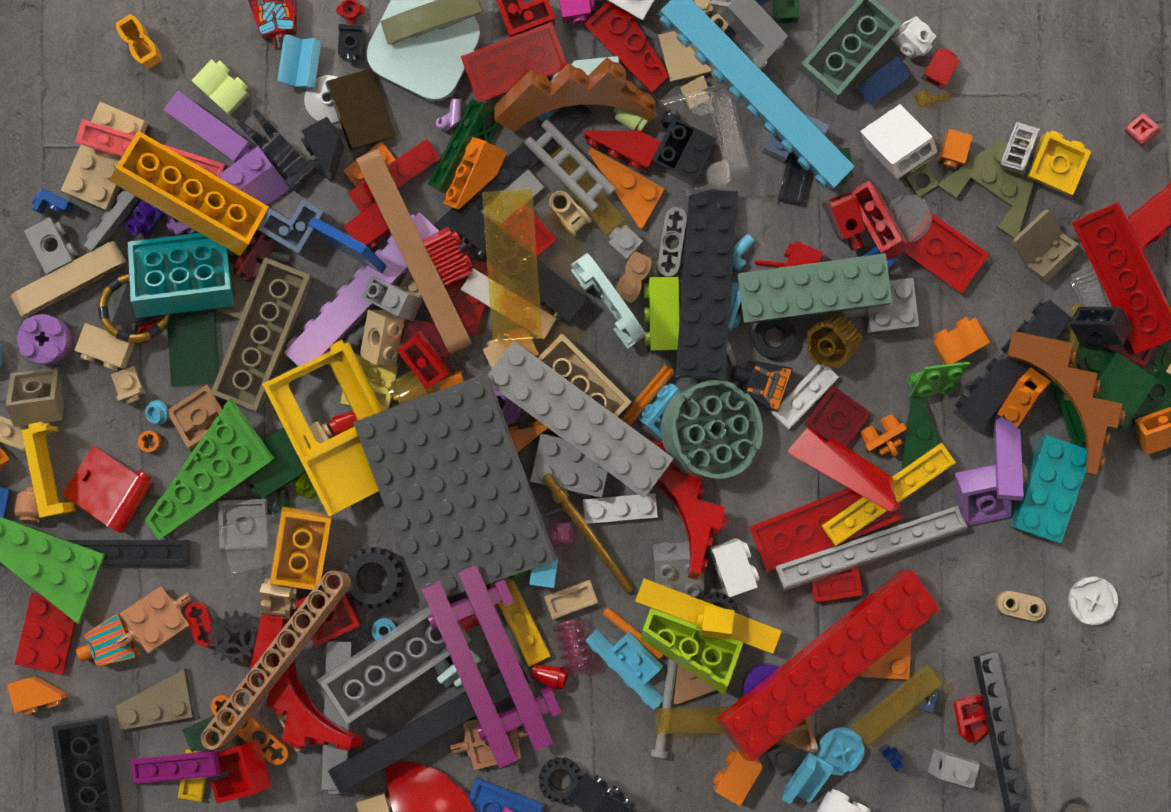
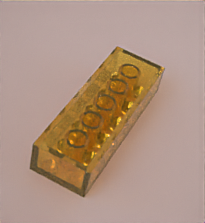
M532 189L482 192L493 341L542 338Z

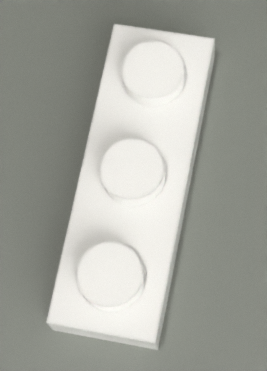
M655 493L647 494L645 498L640 495L583 499L584 518L587 524L658 517Z

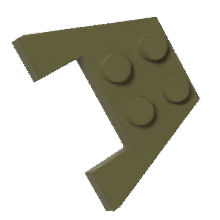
M998 139L939 183L937 187L956 199L969 179L1010 207L997 226V229L1014 239L1020 232L1034 180L1026 177L1032 162H1028L1024 175L1001 169L1000 163L1007 145ZM1011 156L1009 157V160L1018 163L1022 162L1021 159Z

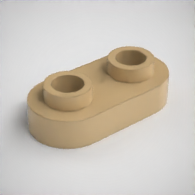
M1007 590L1001 592L996 598L997 609L1005 615L1037 621L1046 612L1043 600L1035 596ZM1008 599L1014 601V605L1011 608H1008L1006 605ZM1033 604L1037 606L1035 613L1030 611V607Z

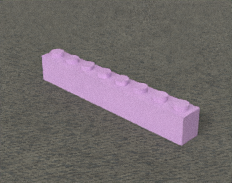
M420 212L416 216L414 214L411 215L422 239L439 231ZM392 235L387 240L389 244L383 250L379 249L374 253L386 264L384 272L381 274L369 266L366 268L362 266L354 274L353 277L355 279L349 286L347 284L343 285L336 293L338 297L332 303L328 301L320 309L321 314L316 320H309L303 327L304 332L299 337L294 336L286 344L287 350L284 353L298 366L331 351L329 346L341 341L365 317L368 310L375 306V304L361 298L371 275L395 285L407 273L409 269Z

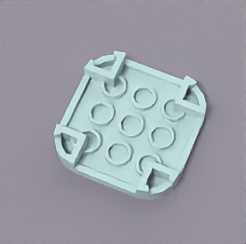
M391 0L381 21L436 0ZM473 16L442 30L436 29L419 37L412 36L396 44L389 45L380 22L368 45V63L374 74L381 79L383 78L424 98L425 101L432 103L443 101L450 96L452 97L455 93L456 87L465 71L460 56L475 51L479 46L481 39L479 24Z
M586 253L571 264L573 267L571 272L580 282L583 290L587 291L593 286L617 319V322L614 324L616 328L613 329V332L621 339L625 347L628 349L641 340L645 335L644 330L592 257Z

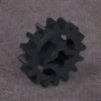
M234 610L231 616L227 611H224L225 617L223 619L217 615L216 620L218 623H210L209 626L213 629V632L207 633V637L213 638V641H210L208 646L216 647L212 652L213 655L221 653L220 660L224 661L226 657H229L231 664H233L235 658L243 662V655L245 654L251 658L250 650L251 648L255 649L254 642L257 638L255 632L259 628V626H252L255 619L247 620L246 612L242 616H238V610ZM237 620L243 623L239 626H231L228 621ZM221 628L224 632L223 639L218 643L217 634L219 629ZM226 628L233 633L240 632L238 637L241 645L234 640L228 641L230 636ZM250 630V641L247 645L244 642V635ZM229 647H235L240 651L232 653L225 650Z

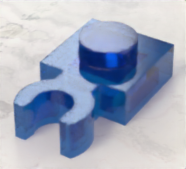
M885 744L878 749L896 773L904 767V764L900 761L903 757L895 746L890 748Z

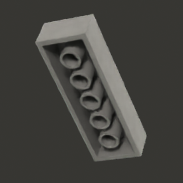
M429 606L317 680L346 724H349L450 655L439 629L433 630L428 620V616L432 615ZM457 621L466 640V643H469L471 639L463 629L460 622Z

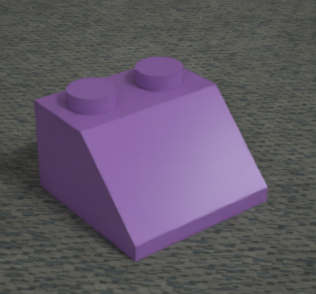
M259 146L219 174L222 180L267 206L291 190Z
M996 465L955 473V491L958 505L967 526L1011 517V500L997 499Z

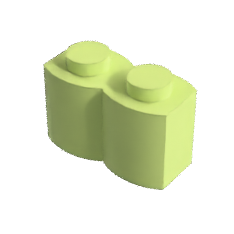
M211 59L192 81L230 116L249 96L245 91L248 86L238 77L235 80L228 75L230 70L220 60L216 64Z

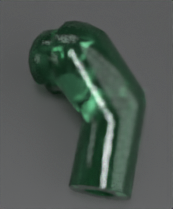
M288 489L276 491L278 503L266 515L270 523H279L282 507L291 508Z

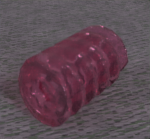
M581 617L559 622L553 628V631L561 632L555 638V641H563L558 650L566 652L560 657V660H568V663L562 667L566 670H576L593 665V663L586 662L592 657L591 654L583 653L589 648L588 644L581 643L587 637L584 634H578L584 629L583 625H576L582 619Z

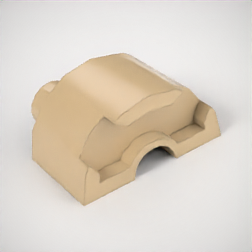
M265 578L260 588V599H262L261 612L290 617L292 609L296 610L294 602L299 599V595H297L298 588L270 584V579Z

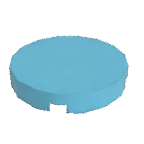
M835 728L826 733L820 740L817 757L834 767L831 774L844 775L847 771L855 770L862 762L865 753L863 740L850 728Z

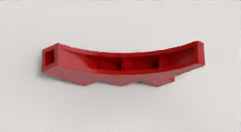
M651 441L664 452H666L663 443ZM671 461L655 485L673 503L683 521L689 544L688 578L697 580L700 573H705L708 559H705L704 555L705 550H710L713 536L710 535L717 536L720 529H725L728 516L724 515L725 506L700 501L704 486L700 485L701 479L676 471L678 468Z
M261 614L251 669L291 618L274 614ZM292 634L288 637L290 647H292ZM275 654L273 657V664L277 667L280 662L279 656ZM293 661L268 693L266 707L275 708L274 713L287 715L282 741L291 743L290 747L295 749H305V746L315 745V743L329 745V742L336 744L337 749L350 751L351 747L361 746L362 736L336 725L316 708L303 688L297 674L295 662ZM262 674L258 676L259 679L265 680Z

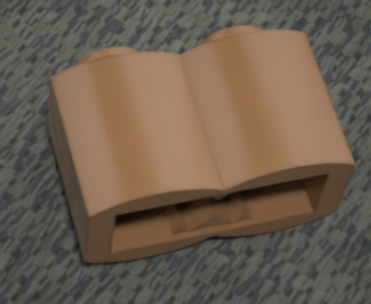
M636 251L629 257L625 267V274L619 279L616 286L619 296L629 305H632L637 300L641 290V283L646 279L651 268V258Z

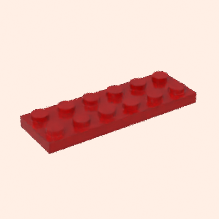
M1119 201L1073 221L1072 226L1112 307H1122L1133 327L1127 338L1135 355L1170 341L1171 308Z
M845 488L749 526L748 528L766 572L775 570V567L835 546L821 526L863 496L849 488ZM899 509L893 512H884L843 542L903 519Z

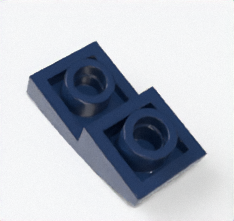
M897 56L856 86L869 105H871L912 75L899 56Z

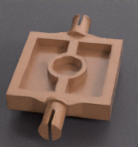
M160 586L120 613L119 616L127 625L128 633L116 640L118 645L120 644V647L123 648L132 641H135L149 655L189 627L188 622L181 613V608L192 602V599L185 593L174 601Z
M509 710L498 712L497 714L499 716ZM478 718L463 722L464 742L450 745L452 755L467 751L474 770L497 765L487 739L481 741L476 727L480 726ZM516 727L506 732L517 759H521L519 738L528 736L527 732H525V727L518 729Z

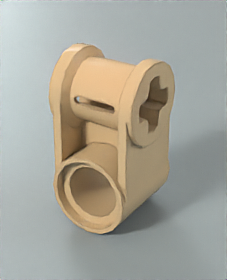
M556 191L551 195L549 208L573 237L577 235L576 232L586 223L590 224L592 222L586 212L566 192ZM557 197H563L567 205L563 209H557L553 205V200Z

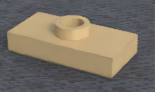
M590 580L544 596L552 620L598 603Z

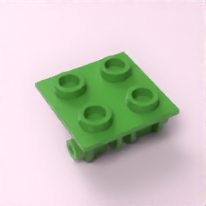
M962 362L924 367L922 372L912 373L907 379L908 384L913 386L909 396L927 397L933 394H949L954 392L970 363Z

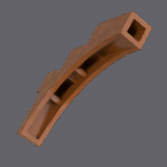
M606 58L589 75L582 69L576 68L569 63L551 81L545 75L538 74L531 69L495 104V121L510 131L515 132L527 121L545 112L561 107L592 104L617 107L651 121L656 117V104L650 94L643 93L631 81H626V71L620 63Z
M1013 331L1007 358L1026 363L1043 372L1068 396L1080 417L1085 433L1087 450L1085 474L1097 475V472L1102 471L1104 467L1105 457L1101 456L1103 447H1107L1109 443L1110 433L1106 432L1107 428L1115 430L1118 424L1123 425L1125 410H1121L1122 404L1092 398L1093 394H1098L1101 380H1096L1098 373L1068 367V364L1073 365L1076 350H1072L1073 343Z

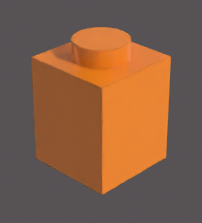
M949 129L945 133L938 161L943 162V166L952 169L963 166L967 159L973 135Z

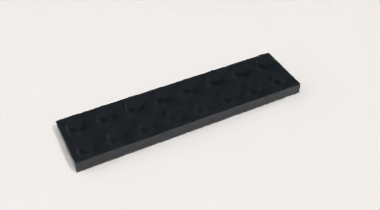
M689 189L675 374L678 378L725 380L738 191Z

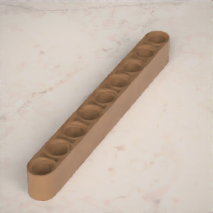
M373 150L357 158L356 161L448 352L451 355L472 345L379 150Z
M329 571L321 578L205 728L201 735V742L205 748L215 750L229 745L349 590L351 579L347 573ZM336 576L340 578V585L337 589L333 586V579ZM321 595L325 598V605L322 608L318 606V599ZM306 615L310 618V624L307 628L303 625V618ZM291 634L295 638V643L292 647L288 644V637ZM275 654H277L280 659V662L277 667L273 664V657ZM260 674L265 679L262 686L258 683V676ZM245 693L249 696L248 705H245L243 702ZM230 712L234 715V722L232 725L228 722V715ZM215 732L219 735V742L217 744L213 741Z

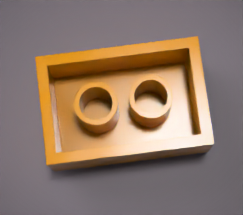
M282 507L270 584L309 590L315 588L322 577L331 516L329 517L327 513Z

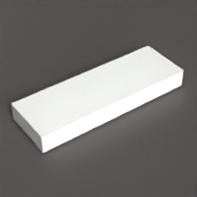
M817 364L781 402L778 412L772 411L771 414L789 430L839 376L828 366L824 367V364Z

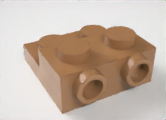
M208 384L168 409L172 422L191 452L202 437L205 436L215 418L223 410L217 397L210 394L212 389Z

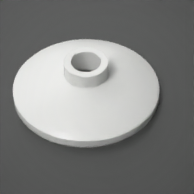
M321 76L316 79L315 88L306 89L304 96L305 107L311 117L317 121L328 117L331 123L339 121L332 100L329 102L323 101V96L329 94L325 84L326 81L338 78L336 76Z

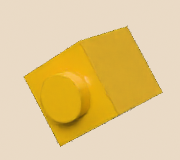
M705 606L703 612L698 613L696 628H701L700 636L729 640L732 635L734 610Z

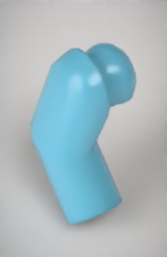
M748 234L734 246L733 267L737 271L746 264L741 256L755 243L754 239Z

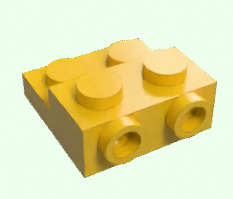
M1047 131L1040 138L1033 155L1034 160L1026 177L1067 196H1073L1091 151L1086 149V146L1081 142H1070L1063 139L1064 136L1058 132Z

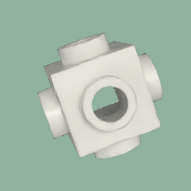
M916 16L905 21L891 40L900 47L904 55L912 59L919 55H926L931 50V43L936 38V35L926 23H923Z

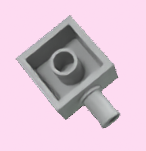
M913 278L890 281L891 305L842 311L841 313L845 314L847 318L864 316L867 334L919 327Z

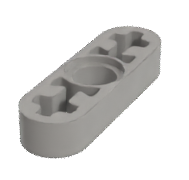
M679 207L670 208L666 212L657 264L658 272L664 277L676 275L680 266L687 215ZM674 212L679 213V217L682 218V221H678L676 230L681 229V234L676 231H666L667 227L672 229L673 220L669 219V216H673ZM668 236L677 237L679 240L678 247L669 249L665 245V239ZM663 251L669 254L678 253L677 257L672 256L671 264L675 265V269H671L669 273L665 272V268L661 265L666 263L668 255H663Z

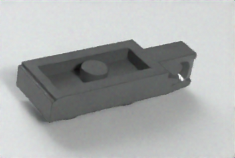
M830 729L818 734L817 730L813 731L817 747L823 736L831 731ZM779 745L766 753L777 775L801 764L809 752Z

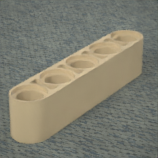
M112 241L17 290L10 297L21 318H25L122 268L127 264V261L117 242Z

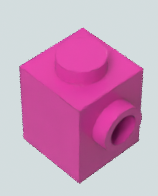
M559 0L563 23L573 21V24L584 23L588 18H591V10H595L594 0Z

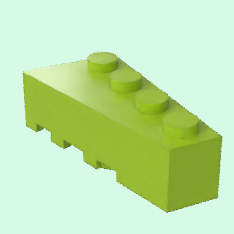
M651 608L640 639L725 695L743 642L731 637L729 640L700 636L701 628H696L695 624Z

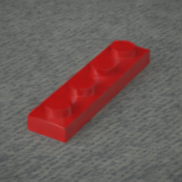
M426 138L388 164L387 168L396 187L399 188L441 158ZM366 180L347 193L360 213L376 202Z

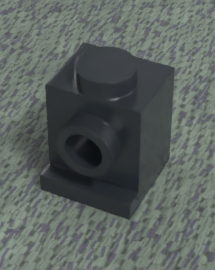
M339 24V57L343 58V61L357 62L358 59H364V26ZM348 39L355 40L352 46L346 45Z

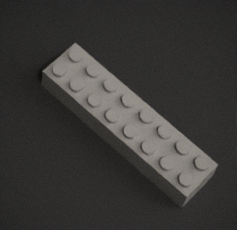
M514 340L488 374L493 388L643 498L646 497L674 459Z

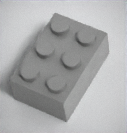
M541 434L530 482L546 485L542 478L550 473L558 485L564 487L565 490L602 498L607 471L564 439Z

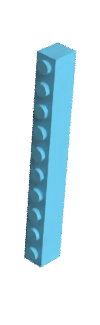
M670 0L657 13L661 17L659 19L660 23L666 29L670 30L672 28L678 34L677 40L684 47L687 48L689 46L695 52L694 57L702 65L707 64L713 70L711 74L718 82L722 83L724 81L730 87L729 93L736 100L739 101L741 99L747 105L746 110L754 118L759 117L765 123L763 127L772 136L776 134L782 140L781 146L787 152H793L799 158L797 162L805 170L808 171L810 169L816 175L814 179L823 188L826 186L834 188L855 167L693 0Z

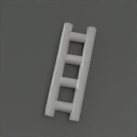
M546 120L541 125L546 132L537 141L530 136L524 144L593 212L599 206L594 199L603 190L610 195L616 188L549 120ZM552 139L563 148L554 158L543 149ZM569 156L580 165L570 176L560 166ZM586 173L597 182L588 193L577 184Z

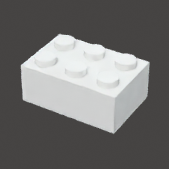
M733 538L711 546L709 553L725 595L732 597L757 588L756 581H759V576L755 566L749 565L747 558L751 557L747 543Z

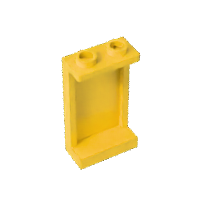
M43 422L29 424V429L22 430L21 432L39 517H54L76 512L75 503L59 502L48 451L46 434L58 432V427L50 426V423Z

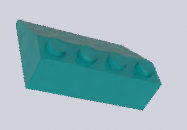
M201 233L128 242L130 297L136 318L234 306L229 251L224 246Z

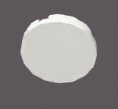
M1091 576L1084 577L1073 585L1069 592L1068 604L1073 616L1080 622L1099 625L1112 618L1118 606V597L1112 584L1102 578Z

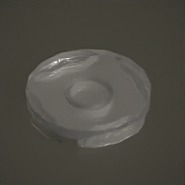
M900 195L888 205L907 243L917 241L929 230L932 222V211L928 203L918 195Z

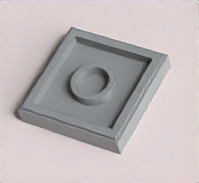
M268 499L218 501L219 549L269 547Z

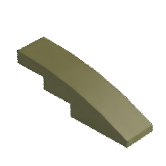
M436 0L380 22L387 44L393 45L412 36L419 37L436 29L442 30L483 13L480 0Z

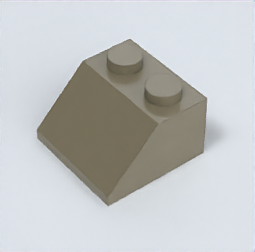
M59 367L11 373L6 408L14 427L28 426L37 422H55L63 419L64 397Z

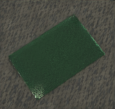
M216 311L170 314L167 322L171 386L215 383L219 373Z

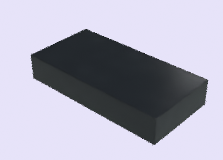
M789 153L778 200L802 205L810 169L808 171L805 170L797 162L799 158L794 153Z

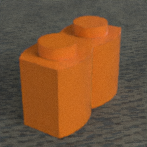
M965 317L955 323L956 329L948 332L946 328L934 335L936 340L931 342V345L943 365L953 364L990 343L976 317L971 320Z

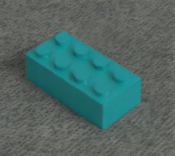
M1048 435L1039 436L1028 468V478L1023 484L1024 497L1022 501H1017L1009 527L1054 543H1062L1085 475L1087 450L1085 448Z

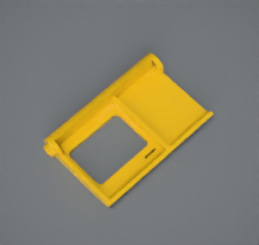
M343 340L330 345L331 351L262 384L329 517L379 490L355 426L322 443L316 442L289 388V383L319 367L329 365L357 420L382 412L383 409L350 343L344 344Z

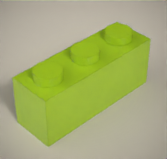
M649 277L648 283H644V298H649V308H644L645 322H649V332H645V346H650V352L677 351L679 335L678 277Z

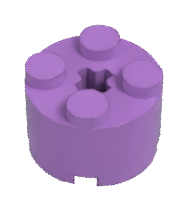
M45 314L25 319L17 336L21 354L33 362L45 365L61 362L70 354L74 342L73 334L65 322ZM44 337H49L48 342L43 343L42 339Z

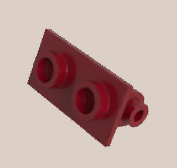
M259 232L258 235H253L247 246L249 247L244 256H239L233 265L236 268L233 273L239 275L242 272L241 278L247 282H250L251 279L254 280L262 264L255 261L256 258L259 257L262 260L265 257L268 258L275 248L273 246L275 241L269 237H266L265 240L262 239L265 235L262 232Z

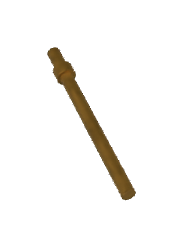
M550 473L546 474L542 479L551 490V496L556 503L562 505L626 593L632 591L634 587L569 500L567 491L564 487L558 485Z

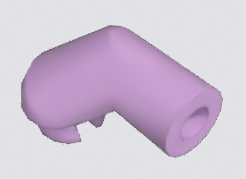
M450 99V111L445 116L437 118V128L442 131H450L460 123L462 100Z

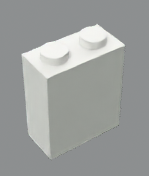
M901 105L888 111L885 115L860 131L865 146L896 179H899L937 153L933 137Z

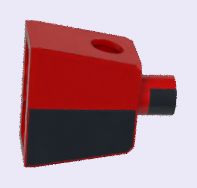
M843 193L823 202L822 206L837 238L846 239L850 250L862 247L864 243L859 233L865 231L866 228L853 194ZM849 220L850 226L848 229H846L845 225L846 222Z

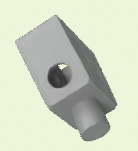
M934 748L927 772L939 779L973 789L980 764L978 761ZM942 761V767H941V769L939 770V765H940V762Z

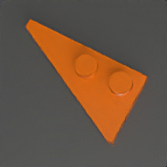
M591 147L588 153L604 177L616 188L614 193L629 212L637 227L642 230L665 188Z

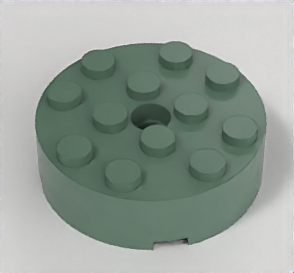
M711 380L689 385L675 394L664 411L661 423V436L666 453L674 458L672 463L683 473L702 480L723 479L741 473L752 463V459L761 446L763 425L758 407L748 393L745 394L733 383ZM712 426L714 429V434L710 432Z

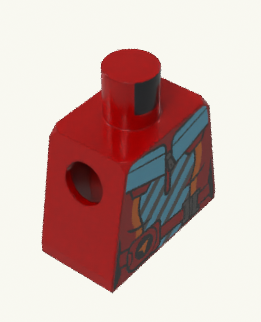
M248 0L262 38L264 40L273 39L274 50H282L284 36L297 34V0Z

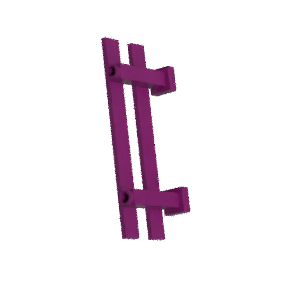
M475 564L458 572L468 596L463 600L450 605L440 581L421 590L432 615L428 616L433 630L439 629L480 723V726L476 727L481 741L487 739L499 768L517 760L506 735L507 731L523 724L534 750L538 751L553 744L542 715L549 712L554 717L562 712L552 690L548 686L539 690L542 696L534 699L494 607V604L500 601L504 606L514 602L505 580L494 581V585L486 589ZM474 613L516 708L499 716L457 622Z

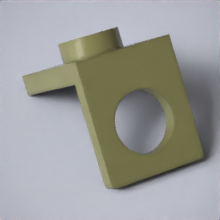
M930 158L904 174L918 197L923 196L939 185L926 165L931 160ZM920 174H924L929 178V185L925 188H920L916 184V177Z

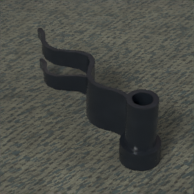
M253 107L250 110L272 142H268L241 120L237 124L288 176L285 181L298 194L304 188L303 185L318 172L311 159L306 161L261 113Z

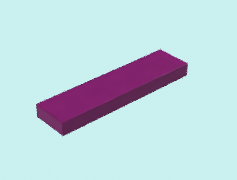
M217 750L142 757L130 760L133 784L221 775Z

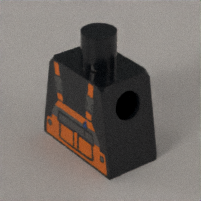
M749 360L746 368L735 365L730 377L741 382L739 389L745 394L748 393L756 404L766 410L778 412L793 368Z

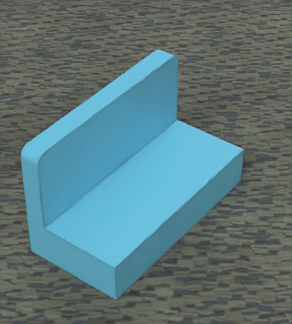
M285 35L277 81L299 89L315 88L322 40L316 38L300 39L291 35Z
M809 752L786 784L782 800L791 804L794 798L798 796L810 803L829 778L834 767Z

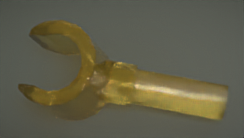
M925 89L915 95V99L919 106H925L937 100L950 99V93L930 96L928 90Z

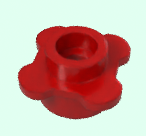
M344 0L341 5L337 6L336 12L338 15H342L348 24H355L356 18L365 13V7L359 5L356 0Z

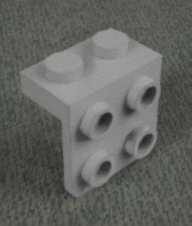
M688 541L683 543L664 542L653 544L655 582L692 597L702 598L704 596V573H700L697 580L688 578L690 561Z

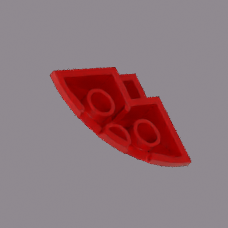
M413 761L394 762L385 767L393 812H475L464 790L448 779V775L433 766L418 765Z

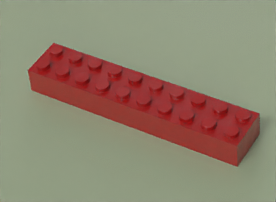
M900 570L715 719L743 759L753 762L932 617L940 608L913 570Z

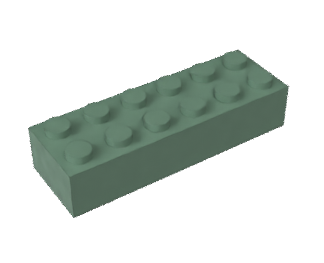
M886 253L738 274L744 325L886 306L892 303Z

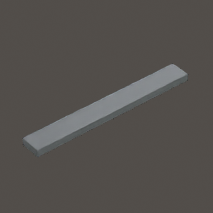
M955 506L775 567L783 590L786 591L965 531L967 525L959 507Z

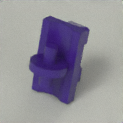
M141 200L125 227L133 236L142 233L144 237H147L152 233L157 223L164 218L165 212Z

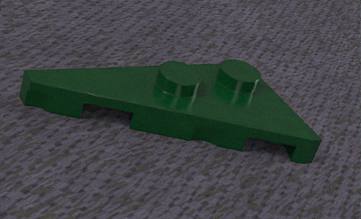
M917 396L910 397L909 399L910 406L906 422L907 429L905 430L901 470L940 444L924 397Z

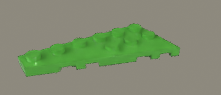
M232 398L227 401L219 416L215 418L211 424L212 426L183 464L180 472L172 480L166 492L160 497L146 517V523L159 540L275 459Z
M0 516V562L77 624H80L106 554Z

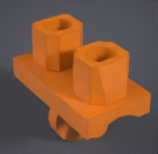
M889 414L879 420L886 431L878 436L872 425L860 431L865 443L862 446L866 452L884 443L885 446L878 449L881 456L887 452L892 457L898 455L896 447L901 445L902 442L899 437L893 441L890 439L907 428L904 423H899L892 414Z

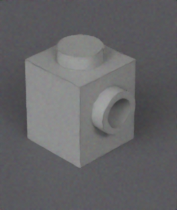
M626 225L621 229L616 227L608 237L611 239L608 246L625 262L643 243V240Z

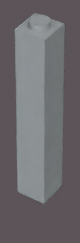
M354 640L327 641L326 674L353 656ZM325 694L324 715L336 725L351 732V722L346 724ZM330 742L329 745H323L322 790H328L329 794H342L343 792L339 793L328 770L350 758V751L337 749L336 744Z

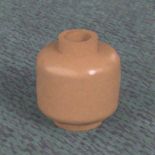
M27 487L26 491L17 494L14 513L16 517L20 518L19 521L21 523L39 524V521L46 518L39 517L33 487Z

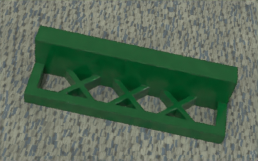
M471 99L427 183L429 186L447 193L472 137L476 138L481 135L482 140L491 144L500 123L496 122L494 118L491 126L486 128L484 120L488 113L495 117V109L484 102L478 103L477 100Z

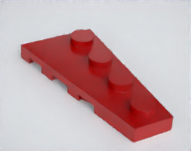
M607 1L584 24V27L614 57L618 56V61L651 94L669 78L667 71L632 14Z

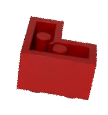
M495 0L509 38L552 22L553 26L556 25L549 0H534L526 4L523 3V0Z

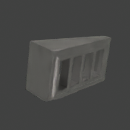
M1016 122L1002 157L1000 168L1024 175L1040 129ZM1019 130L1032 133L1031 138L1019 135ZM1018 139L1021 141L1028 142L1029 144L1028 146H1024L1015 143V140ZM1016 148L1026 152L1023 155L1013 152L1012 149ZM1011 156L1021 159L1022 162L1018 163L1009 160V157Z

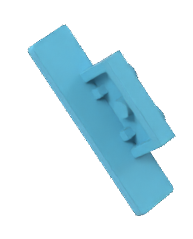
M595 629L586 639L592 651L599 654L606 661L608 667L616 671L623 678L625 684L632 688L646 705L650 706L653 710L658 708L663 701V696L649 680L662 669L663 665L630 632L626 633L613 646Z

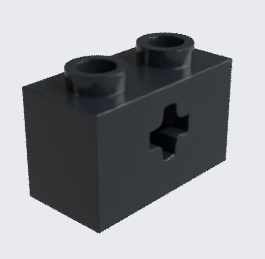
M1078 307L1069 323L1079 343L1086 345H1123L1133 328L1122 307Z

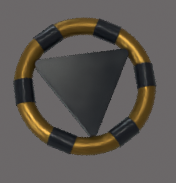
M129 274L120 276L110 282L103 290L98 303L99 319L106 331L116 339L129 343H140L153 339L162 332L170 317V314L136 318L131 304ZM127 284L114 319L111 322L107 306L108 300L113 292L122 285ZM159 319L154 326L140 334H130L115 327Z

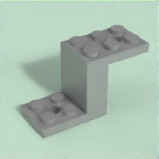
M711 0L709 2L717 13L745 41L746 44L740 50L760 70L766 66L767 59L782 48L783 41L788 37L755 0ZM724 81L722 83L718 82L721 86L730 88Z

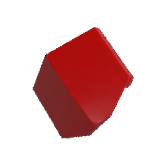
M981 694L961 697L954 701L953 705L959 736L968 743L981 740L988 733Z

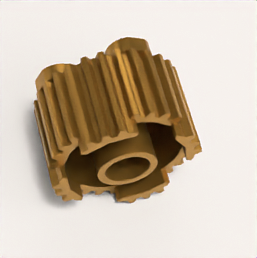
M845 314L827 315L808 330V336L806 337L808 340L806 342L808 345L807 356H810V360H814V364H824V367L829 366V368L834 367L838 369L857 353L858 346L862 343V335L857 332L858 328L854 327L855 324L851 323L852 320L848 321Z

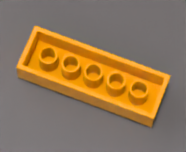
M140 131L136 133L109 180L239 256L248 246L269 208L262 202Z

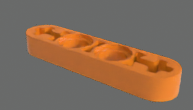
M222 694L212 700L210 708L215 716L219 712L217 701H227L230 696ZM233 714L231 715L230 719L228 720V722H229L231 725H232L233 722H234V715H233ZM251 715L247 720V726L241 728L237 735L245 742L253 741L255 731L264 732L266 741L260 744L263 757L273 765L284 763L289 757V747ZM271 739L274 741L271 745L274 749H283L281 753L284 756L283 759L281 757L275 759L273 757L274 751L270 748L267 751L263 750Z

